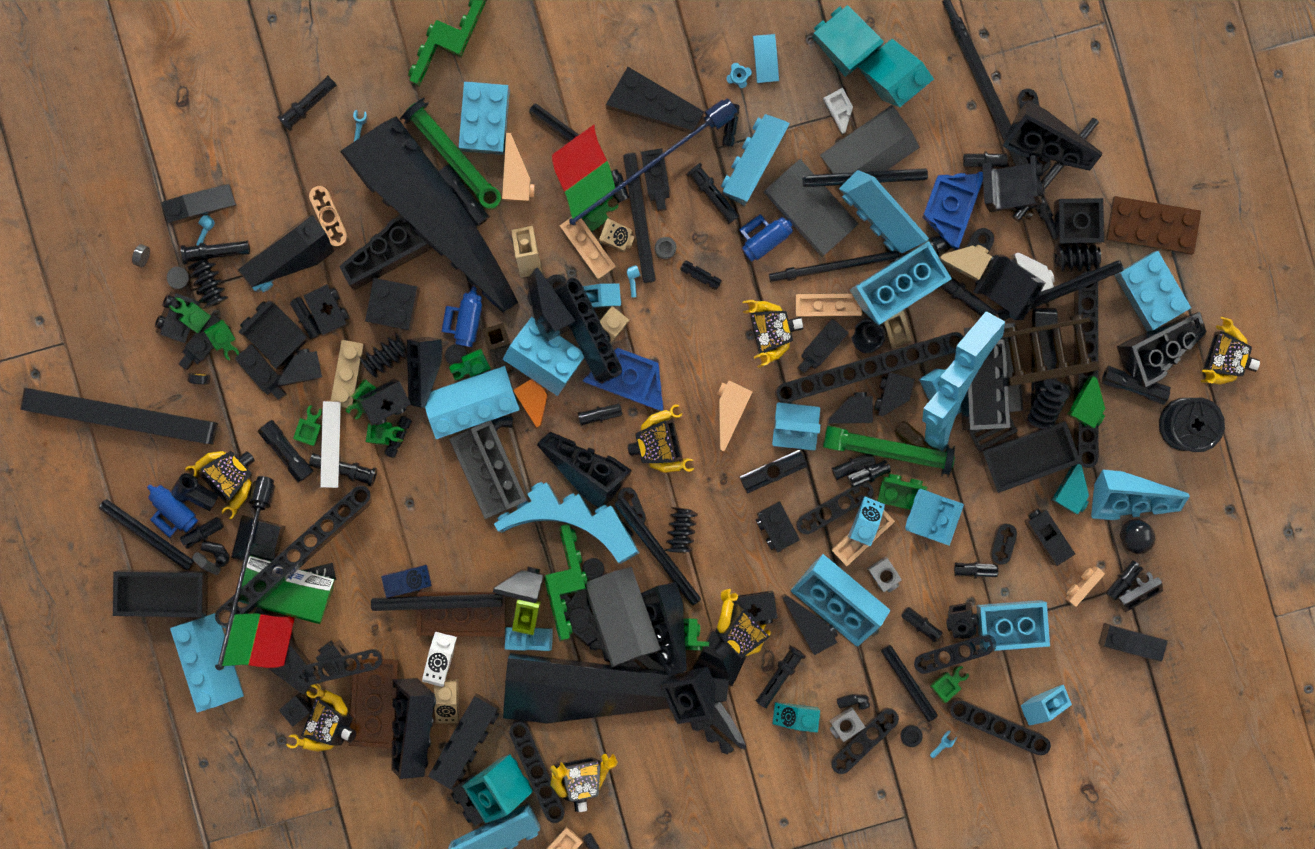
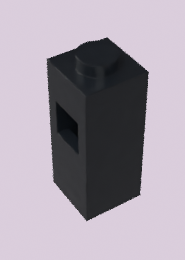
M1037 508L1027 515L1029 518L1024 522L1053 565L1058 566L1075 555V552L1047 510H1039Z

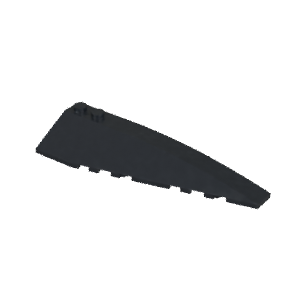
M397 116L381 123L340 151L366 187L372 193L376 191L384 198L382 202L388 207L391 205L400 213L398 217L404 222L411 223L415 227L414 231L441 256L444 254L451 260L450 265L456 270L459 268L468 276L467 280L472 285L479 286L482 289V294L502 313L518 303L500 266L472 219Z
M510 653L505 679L503 718L548 724L669 709L670 707L660 684L683 673L669 677L666 671L625 666L612 667L608 664ZM712 677L716 685L715 703L726 702L729 679Z

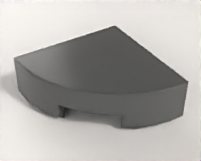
M195 552L192 559L202 569L218 576L222 570L221 567L217 566L215 562L208 561L203 554Z

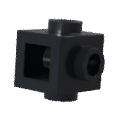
M971 602L949 606V618H946L948 631H952L954 639H968L976 635L979 618L977 613H973Z

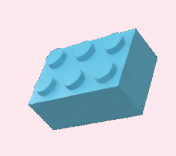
M464 82L459 136L460 151L505 155L510 94L508 85Z
M1159 251L1150 253L1126 267L1122 272L1114 275L1146 331H1152L1191 309Z
M533 317L529 319L503 357L504 361L556 396L560 394L584 359L582 351L560 335L547 341L544 335L539 332Z
M1035 600L976 605L979 618L978 635L988 634L994 637L997 644L995 651L1050 647L1047 602ZM984 639L983 643L979 644V648H986V650L990 646V643L985 642Z

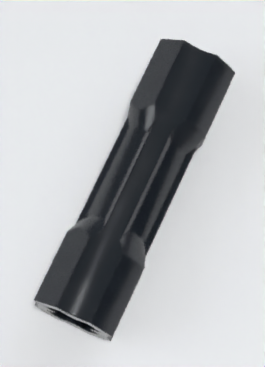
M449 164L438 171L476 227H479L490 218Z
M1111 366L1106 367L1101 381L1102 384L1116 389L1128 390L1162 405H1165L1170 396L1171 387L1157 382L1143 387L1133 376Z
M270 420L257 431L286 465L288 471L298 483L314 472L305 459L298 454L274 420Z

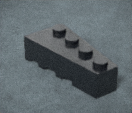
M627 67L606 103V109L635 116L687 133H691L696 129L704 115L703 110L630 67Z

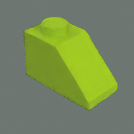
M521 599L517 600L512 631L534 635L541 604L540 601L533 603Z

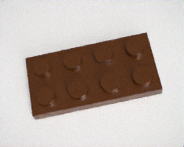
M1114 196L1106 240L1192 255L1195 252L1201 210Z
M417 591V596L496 594L492 592ZM502 595L503 605L501 607L417 610L416 636H434L435 632L450 636L505 637L506 596Z
M359 657L361 669L365 668L363 666L364 663L371 662L372 665H375V662L378 660V658L362 660V657ZM383 659L382 664L377 669L353 675L350 714L353 720L350 728L356 731V737L349 743V746L392 748V741H394L392 721H395L396 710L392 707V698H397V688H393V679H398L399 659ZM355 660L353 670H355L357 667V663Z

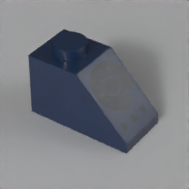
M427 565L381 576L386 598L432 586Z

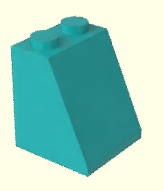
M848 5L843 9L840 6L831 13L832 18L825 23L823 20L813 28L815 32L812 35V38L844 77L853 72L884 43Z
M892 38L858 66L880 99L899 108L934 80L923 62Z
M511 754L499 758L462 785L485 823L508 815L533 792L529 780L524 777L517 761Z

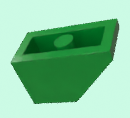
M1089 376L1067 413L1069 417L1089 428L1099 426L1105 417L1103 414L1105 405L1096 377Z

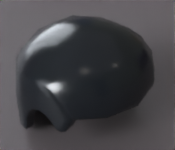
M865 318L855 325V332L851 339L857 350L862 353H872L884 344L886 330L882 323L877 325L871 318Z
M1129 520L1123 525L1120 532V538L1124 547L1134 554H1144L1151 550L1155 544L1154 530L1143 520Z

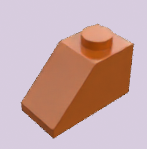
M530 379L513 391L536 428L542 425L548 394L545 387Z

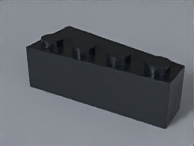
M397 216L339 267L349 286L355 291L373 281L374 278L383 276L432 248L414 231L415 227L411 223L404 222Z
M259 607L254 612L256 614L272 616L268 610ZM290 637L284 666L268 669L303 695L311 688V685H301L296 679L297 670L303 665L310 664L311 661L300 651ZM304 669L301 677L309 681L311 676L318 674V670L307 672V669Z
M418 678L393 679V688H397V698H392V707L396 710V720L392 721V729L396 740L392 741L391 770L399 779L424 777L425 769L428 767L427 753L431 745L430 729L433 726L432 714L433 707L436 705V697Z
M477 693L475 694L428 777L449 789H452L456 780L461 782L466 773V770L463 769L467 761L472 763L477 754V751L474 750L478 742L483 744L489 733L485 731L489 723L493 725L500 714L496 712L499 707L498 705Z

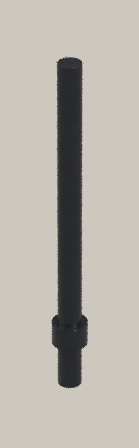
M1092 118L1079 135L1086 140L1099 124V121ZM1057 161L1041 180L1045 189L1065 166L1062 162ZM1034 206L1019 208L1012 218L1019 222L1027 211L1032 210Z
M895 250L893 252H884L797 269L794 267L785 268V271L769 273V281L774 282L785 279L792 281L796 280V277L895 260L899 258V252Z

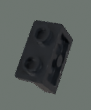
M171 291L163 300L162 307H164L162 315H159L156 319V332L185 343L190 328L179 321L182 314L172 311L169 306L171 305L175 309L180 307V302L175 299L176 297L184 300L187 307L191 302L199 307L200 302Z
M780 501L757 512L759 518L755 519L761 531L765 529L768 538L765 540L771 550L775 549L779 553L782 549L800 541Z

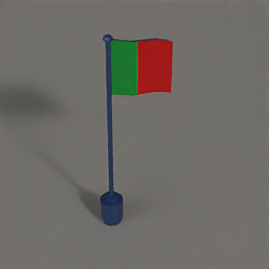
M728 98L717 102L705 111L704 124L616 188L609 163L597 139L595 124L552 154V162L555 173L568 200L572 216L569 219V223L576 225L575 222L707 126L711 129L714 127L716 130L724 126L738 113L733 103Z

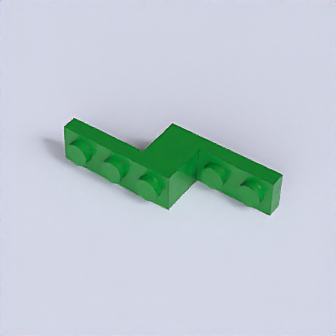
M487 0L469 1L468 7H470L467 15H463L459 24L461 30L439 20H436L434 25L430 24L426 33L428 39L425 45L421 44L417 53L419 57L417 64H413L408 73L411 84L420 87L437 47L462 58Z
M569 524L562 525L559 528L569 570L544 576L559 642L568 640L570 638L569 634H572L571 623L566 621L564 612H567L564 599H560V596L583 591L587 584L585 571L581 572L579 563H582L581 553L575 549L574 542L577 541L574 529H570Z

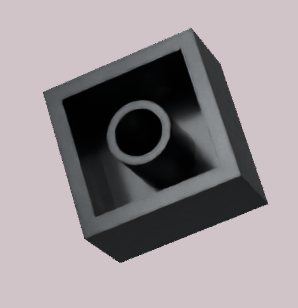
M1103 198L1058 199L1054 201L1055 245H1099L1104 243Z
M374 278L365 321L412 331L420 288Z

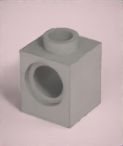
M883 557L867 568L881 591L885 592L887 590L891 592L900 586L898 582L902 579L887 557ZM884 570H889L891 573V578L887 582H882L880 579V574Z
M851 706L829 720L832 724V727L829 728L836 739L840 737L843 742L866 728ZM844 720L851 721V727L845 731L841 730L840 723Z

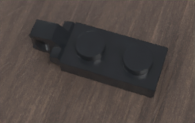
M663 148L642 151L643 167L663 153ZM663 158L644 172L650 201L656 200L657 212L666 210L665 199L670 198L666 165Z
M214 313L211 314V317L200 332L192 337L182 351L185 356L179 362V365L185 370H188L194 362L198 365L201 361H204L214 349V346L204 330L221 321Z
M832 318L805 348L801 355L804 361L797 369L803 374L811 366L816 369L849 332Z
M253 344L249 345L234 358L267 395L272 392L278 400L287 395L281 387L274 386V382L279 374Z

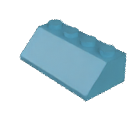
M767 114L762 119L758 117L752 128L755 130L753 137H747L742 146V149L745 150L742 157L737 156L731 168L735 169L731 177L727 175L721 185L724 188L723 195L743 206L746 205L790 123Z
M857 170L839 188L844 194L842 196L844 201L858 209L856 214L863 221L867 220L871 224L869 228L878 237L881 235L885 239L883 244L890 251L896 250L904 253L925 243L929 239L874 176Z
M928 241L849 290L860 308L877 325H880L952 278Z
M505 366L430 392L425 409L435 439L520 410Z
M824 554L809 567L791 589L794 595L830 625L832 624L836 630L857 647L881 627L890 612L889 608Z
M215 613L170 628L197 713L244 696L235 666H224V669L220 671L215 668L219 661L225 637L223 627L215 620Z
M530 803L504 817L493 820L451 841L448 849H512L519 844L518 841L524 838L530 840L536 837L541 825Z

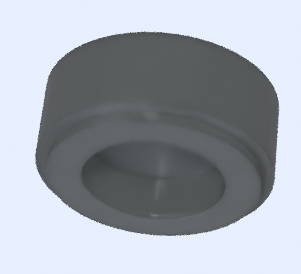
M662 237L655 243V253L659 258L670 259L675 255L677 247L673 239Z
M142 244L138 245L132 256L133 265L141 268L144 267L150 256V248Z
M173 267L167 273V282L175 289H183L190 282V274L182 267Z

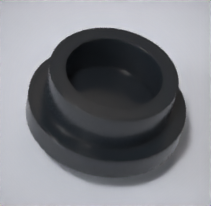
M457 344L449 346L445 352L446 361L450 365L462 363L461 357L467 355L466 349Z
M908 725L902 729L900 738L904 745L916 747L921 743L923 735L917 726Z

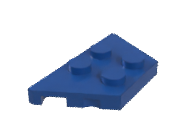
M983 172L968 175L960 173L954 176L938 175L935 180L922 218L954 250L959 249L983 181Z
M616 348L614 351L622 367V372L618 377L606 383H599L591 372L583 380V382L663 411L659 363Z

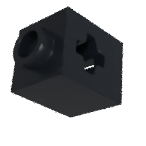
M298 693L279 711L291 726L294 727L311 712L312 706L301 693Z

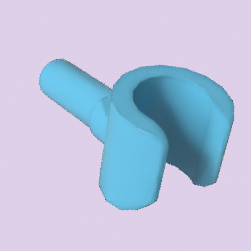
M357 110L353 113L356 122L354 141L360 138L361 128L368 120L366 112H364L362 119H357Z
M203 215L198 222L203 229L196 243L197 246L203 243L206 234L215 225L214 220L208 215Z
M635 265L629 267L626 271L630 283L631 297H637L634 278L640 277L638 267Z
M947 731L944 734L939 746L930 754L932 758H935L946 747L950 748L954 745L957 737L954 740L947 738L951 731Z

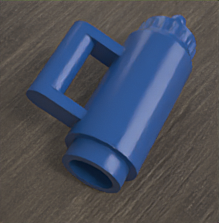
M759 214L739 229L747 240L741 248L751 262L755 259L759 260L788 238L793 232L791 228L792 223L781 217L768 224L763 216ZM763 223L765 226L764 229H762L752 238H750L747 235Z
M475 286L471 288L469 293L463 294L459 308L446 306L441 332L454 334L455 344L473 347V342H476L482 310V296L477 294ZM454 311H459L454 331L451 330Z
M162 485L158 487L147 486V489L150 491L148 499L158 510L150 521L169 538L178 529L188 533L199 520L196 518V514L183 502L176 500L169 489H165ZM161 513L175 525L173 529L159 517Z

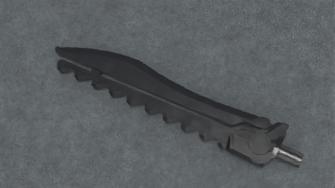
M585 589L577 592L573 598H570L568 595L560 596V599H564L567 612H564L566 621L571 623L572 635L587 647L589 646L591 650L602 649L604 660L610 662L594 614L590 611L591 605ZM657 653L637 658L650 670L666 671L657 657ZM634 660L629 663L618 665L625 667L642 668ZM720 702L715 703L714 716L711 719L690 722L692 730L698 732L699 730H704L707 742L713 743L718 741L721 753L728 755L734 748L710 727L712 724L743 750L746 749L742 735Z

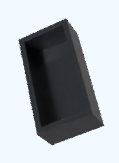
M1059 421L1050 429L1040 428L978 451L994 493L1006 491L1081 463L1066 421Z
M113 571V616L204 617L207 615L208 571Z

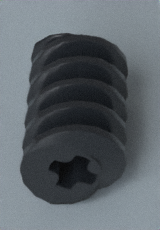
M1077 244L1073 245L1072 248L1069 245H1064L1063 248L1060 245H1055L1054 269L1059 266L1060 271L1064 272L1065 266H1068L1069 272H1073L1074 266H1077L1078 272H1081L1083 266H1085L1087 272H1090L1092 266H1094L1095 270L1100 268L1101 249L1099 246L1097 248L1095 244H1091L1089 248L1086 244L1081 245L1080 248Z
M208 259L187 267L188 270L194 271L190 277L197 279L193 283L194 287H201L196 291V294L204 295L199 302L207 305L202 309L216 306L228 299V296L220 295L225 288L217 287L222 282V279L214 278L219 274V271L211 270L216 263H209Z
M395 332V341L390 337L387 338L389 345L380 342L381 350L372 347L374 354L371 355L366 351L365 360L359 356L362 364L373 377H379L378 370L385 373V365L393 368L392 360L398 364L401 363L400 355L407 359V347L397 332Z
M1046 379L1044 381V386L1040 389L1041 393L1037 395L1034 406L1030 409V413L1027 416L1029 422L1037 428H1052L1069 397L1068 388L1055 379Z
M671 507L676 510V513L670 514V517L675 519V522H670L668 525L674 528V530L668 531L667 534L672 536L673 539L666 540V543L671 545V548H667L665 551L686 554L693 551V548L687 544L694 543V539L688 535L695 534V530L691 529L690 526L696 525V522L691 518L698 516V513L691 509Z

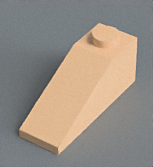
M506 133L502 199L507 202L530 203V197L534 198L535 184H531V179L511 133Z
M729 380L727 384H721L717 393L720 396L718 400L719 449L725 451L752 394V391Z

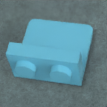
M919 489L914 498L905 529L906 531L950 546L964 504Z

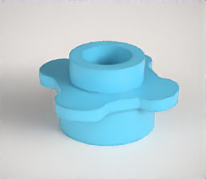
M733 63L731 65V73L727 76L726 80L729 84L734 83L739 88H745L747 86L746 81L751 76L752 71L748 67L745 68L738 63Z

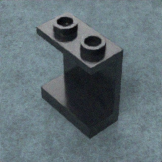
M1035 155L1031 156V164L994 169L991 162L982 164L984 203L989 213L1042 205V196H1045L1044 184L1040 181V176L1044 175L1042 163L1038 162Z
M995 254L990 259L984 275L976 281V288L973 292L984 294L1010 312L1008 316L1012 319L1024 320L1046 282L1006 255Z
M269 300L267 303L263 301L255 309L257 313L252 318L247 317L240 324L241 329L238 332L252 342L271 361L270 364L275 369L280 370L310 337L273 301Z

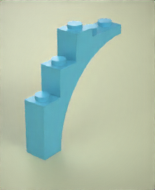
M988 312L982 315L956 346L955 360L940 376L938 392L923 409L922 421L926 423L925 441L931 447L938 448L941 451H944L948 445L955 417L968 388L989 353L1003 336L1005 321Z
M540 482L531 487L532 491L528 493L531 499L530 503L525 501L516 507V511L511 514L506 512L497 518L498 521L494 523L498 532L501 533L518 525L535 521L568 523L586 530L599 539L620 564L640 553L614 507L604 505L595 510L596 514L593 516L581 495L577 494L575 496L574 493L563 499L564 503L561 504L547 482L544 484Z

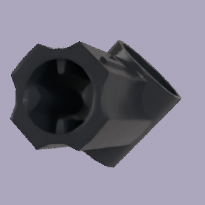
M189 473L181 474L171 490L172 496L176 500L181 502L189 500L209 512L218 498L215 492L198 484L196 477Z

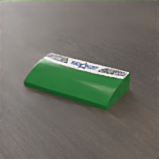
M249 556L242 587L271 561ZM276 567L272 571L273 577H280L283 574L282 567ZM298 569L257 607L321 624L334 589L335 579ZM259 582L255 586L256 592H263L266 589L265 582ZM242 597L238 602L249 604V598Z

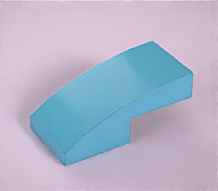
M775 34L753 36L757 83L779 81Z
M505 627V649L551 651L553 628L535 627L534 635L512 631V627Z

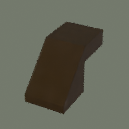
M504 323L482 329L495 369L505 366L506 369L512 368V365L503 360L511 345Z

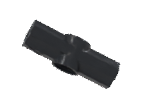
M799 449L739 476L748 494L804 469L807 465ZM772 465L777 466L779 469V474L775 478H771L767 474L768 468Z

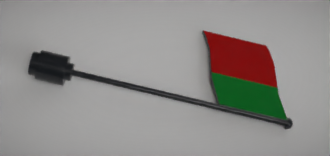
M258 476L256 481L253 482L249 503L256 511L219 661L215 665V668L219 671L223 670L224 666L236 665L277 668L284 666L295 617H276L256 613L235 615L259 514L265 508L271 507L274 495V480L265 476Z

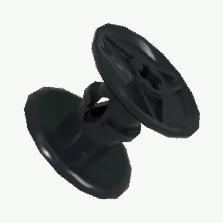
M1203 397L1175 399L1167 404L1159 418V432L1163 440L1171 448L1179 451L1205 452L1214 448L1221 440L1225 430V418L1221 409L1213 401Z

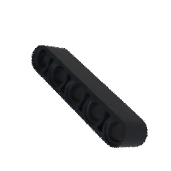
M576 278L566 280L555 287L554 291L575 319L570 329L594 378L599 383H606L621 374V364L581 282Z
M1033 308L1032 328L1058 323L1056 308ZM1051 329L1039 331L1044 366H1047V370L1056 369L1057 358ZM1031 351V373H1034L1033 368L1036 367L1033 351ZM1045 380L1031 382V408L1034 406L1037 395L1041 393L1040 389L1044 386Z
M953 698L947 705L949 714L958 721L1036 755L1042 756L1050 751V741L1039 732L961 698ZM957 704H963L964 706L960 714H954L953 711ZM983 713V720L980 723H975V714ZM1002 721L1004 724L1003 729L999 732L994 731L995 723ZM1018 730H1023L1024 733L1021 740L1014 739V734ZM1043 739L1044 744L1042 748L1035 749V741Z
M516 720L510 727L509 734L545 817L551 823H558L564 818L565 814L563 800L550 785L552 775L527 721ZM521 725L525 728L526 733L522 736L516 735L514 727ZM531 746L534 748L535 753L527 756L523 753V747ZM534 766H540L544 773L536 776L532 773L531 769ZM543 786H549L552 789V794L544 796L540 789ZM557 806L560 808L561 814L553 816L550 814L549 809Z

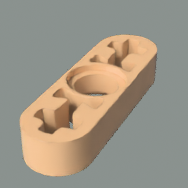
M323 186L312 188L309 198L331 245L335 247L344 246L348 241V234L330 192ZM316 192L325 193L323 197L324 203L327 205L330 202L331 206H325L319 210L318 207H322V204L318 199L315 200ZM328 210L333 211L335 214L334 220L330 223H326L323 220V214ZM339 223V226L335 228L338 233H343V236L340 237V242L332 240L335 234L333 229L327 230V227H332Z

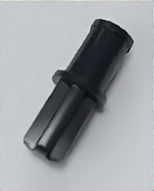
M984 151L983 154H964L962 162L965 167H983V163L989 162L992 163L993 167H1007V153L988 154L987 151Z
M301 297L293 299L290 305L299 318L298 323L303 325L310 340L320 336L321 331Z
M620 404L602 408L597 406V409L578 412L581 426L599 421L603 423V420L622 416Z
M864 454L855 459L849 458V461L832 467L831 470L837 481L840 478L864 469L865 466H872L876 462L873 455Z
M883 460L870 467L865 466L863 470L848 476L849 485L856 487L868 481L874 482L876 478L891 472L890 465L887 464L886 460Z
M216 517L202 526L197 525L196 529L181 536L180 540L183 546L189 549L202 540H208V536L221 530L224 524L220 518Z
M1132 560L1122 574L1117 575L1116 581L1106 591L1107 596L1114 601L1117 600L1128 586H1132V581L1143 571L1142 566Z
M977 561L974 563H954V576L974 577V579H977V577H998L999 568L995 564H977Z
M911 607L905 608L901 614L902 618L914 626L917 632L923 633L933 643L943 633L931 624L927 617L923 618Z

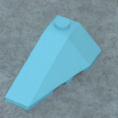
M1102 470L1094 484L1091 516L1093 519L1118 520L1120 516L1132 514L1133 517H1140V513L1153 512V514L1178 512L1182 510L1190 496L1189 493L1123 471Z

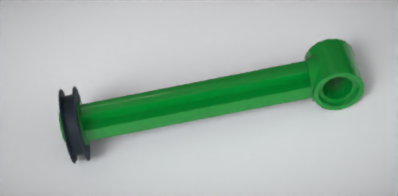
M422 98L413 103L400 117V120L404 119V124L410 121L414 123L474 192L482 207L488 210L498 208L501 203L499 190L486 181L426 112L425 108L429 102L425 103V98ZM490 192L494 193L497 197L496 201L492 204L484 201V196Z
M826 427L823 442L824 448L838 451L850 450L942 469L941 477L943 474H947V478H949L954 465L955 446L952 449L949 448V444L944 452L850 433L842 428Z

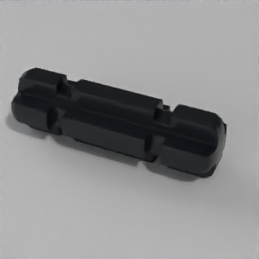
M734 103L733 105L738 113L725 124V136H723L722 145L726 147H733L735 141L734 135L736 134L737 115H739L740 106Z
M687 260L683 262L680 268L682 272L691 274V277L703 284H709V287L717 290L721 284V279L716 276L712 277L711 273L698 266H693V263Z
M405 416L400 417L397 423L399 424L398 427L403 428L405 431H398L396 434L397 438L404 440L407 433L406 429L412 423L411 419ZM390 439V444L386 447L384 454L395 458L398 452L397 448L401 446L402 442Z

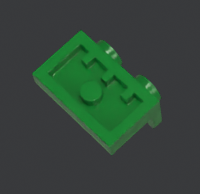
M890 473L888 477L882 476L877 501L883 504L911 510L918 490L923 489L927 491L928 488L923 486V481L910 478V482L901 481L902 476Z
M684 619L686 650H702L703 646H709V642L697 641V637L700 636L698 619Z

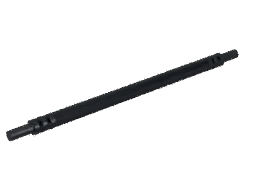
M944 0L942 4L951 21L949 24L1002 138L1005 140L1011 123L962 18L958 17L951 0ZM1009 150L1016 166L1029 164L1027 157L1020 156ZM1042 196V205H1036L1035 208L1041 221L1045 222L1052 240H1055L1056 229L1052 218L1054 215L1045 196Z

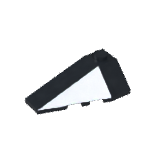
M1029 100L1026 101L1016 115L1002 144L1003 147L1023 157L1029 158V155H1035L1042 158V161L1062 162L1065 166L1088 171L1093 168L1102 156V152L1049 111Z
M310 215L306 216L240 267L238 271L252 288L318 265L331 255L334 249L325 230L315 217Z
M1196 312L1136 336L1118 345L1117 349L1125 369L1143 387H1147L1163 379L1173 364H1177L1181 360L1180 357L1188 349L1190 350L1207 331L1201 313Z
M549 432L537 443L541 451L575 489L598 508L606 505L614 498L632 471L614 457L607 455V458L594 453L595 450L589 447L588 450L576 446L575 441L553 432Z
M677 583L659 585L642 592L641 595L661 649L657 652V657L669 677L687 671L683 602Z

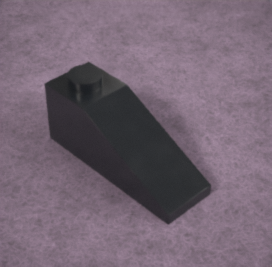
M230 184L185 194L161 202L167 222L173 226L236 206Z
M539 268L534 269L527 281L535 324L546 340L550 341L567 332L574 324L575 319Z
M432 337L407 339L408 399L412 406L420 408L426 406L442 362V339Z
M781 595L814 655L838 643L835 639L838 634L832 624L828 626L824 620L788 595Z
M1104 623L1098 644L1118 651L1162 661L1168 640Z

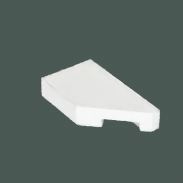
M841 88L824 97L823 101L841 134H844L853 106L844 89Z

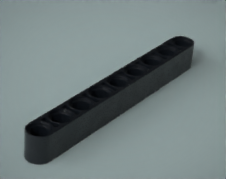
M1089 272L1081 273L1077 275L1076 278ZM1098 282L1091 284L1089 288L1084 287L1074 291V316L1083 314V318L1090 317L1089 323L1091 328L1088 332L1084 330L1083 332L1085 342L1089 343L1091 347L1088 353V358H1091V362L1098 361ZM1084 298L1088 299L1091 303L1088 310L1082 307L1081 303ZM1074 333V365H1078L1079 354ZM1098 370L1091 371L1088 376L1083 375V373L1074 375V401L1089 376H1094L1098 379ZM1074 419V445L1081 461L1079 464L1084 468H1091L1098 462L1099 426L1089 428ZM1085 430H1088L1091 434V438L1087 442L1082 439V433ZM1085 452L1091 455V460L1087 464L1082 461V455Z
M958 332L948 333L782 383L776 388L775 396L780 402H792L955 353L956 348H952L949 345L950 337L955 336L960 342L964 336ZM931 342L938 346V352L935 355L930 354L928 351V345ZM909 349H914L917 352V358L914 361H910L907 358V351ZM888 355L896 358V365L892 368L888 367L885 362ZM868 361L873 362L875 365V371L872 374L867 373L864 369ZM846 368L853 369V379L847 380L844 378L843 372ZM825 374H830L833 377V384L829 387L825 386L822 382ZM805 380L812 383L813 388L809 393H805L801 389V384ZM786 386L791 389L792 394L790 398L783 399L780 396L782 387Z
M24 388L20 410L211 445H214L218 425L216 422L30 388Z
M365 486L353 488L241 588L238 601L242 597H248L249 604L241 608L237 603L235 615L249 614L368 508L372 501L368 488ZM365 493L367 494V499L364 502H357L355 500L356 495ZM347 507L351 512L347 517H341L339 515L340 509ZM326 522H331L334 524V528L330 532H324L322 530L323 525ZM309 537L317 538V543L313 547H307L305 544L306 540ZM293 552L300 553V559L296 562L289 561V555ZM282 567L283 574L280 577H273L272 571L274 568ZM265 582L266 589L263 592H256L255 586L257 583ZM235 594L215 613L216 622L226 629L228 623H222L221 616L225 612H231Z

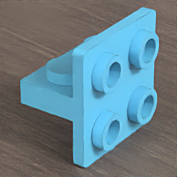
M778 402L776 404L772 445L816 450L817 435L820 433L821 426L819 425L820 407Z

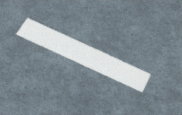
M323 401L320 487L338 488L341 402Z

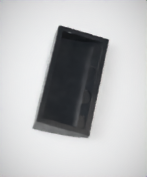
M1006 339L999 340L964 396L961 403L962 430L1010 428Z

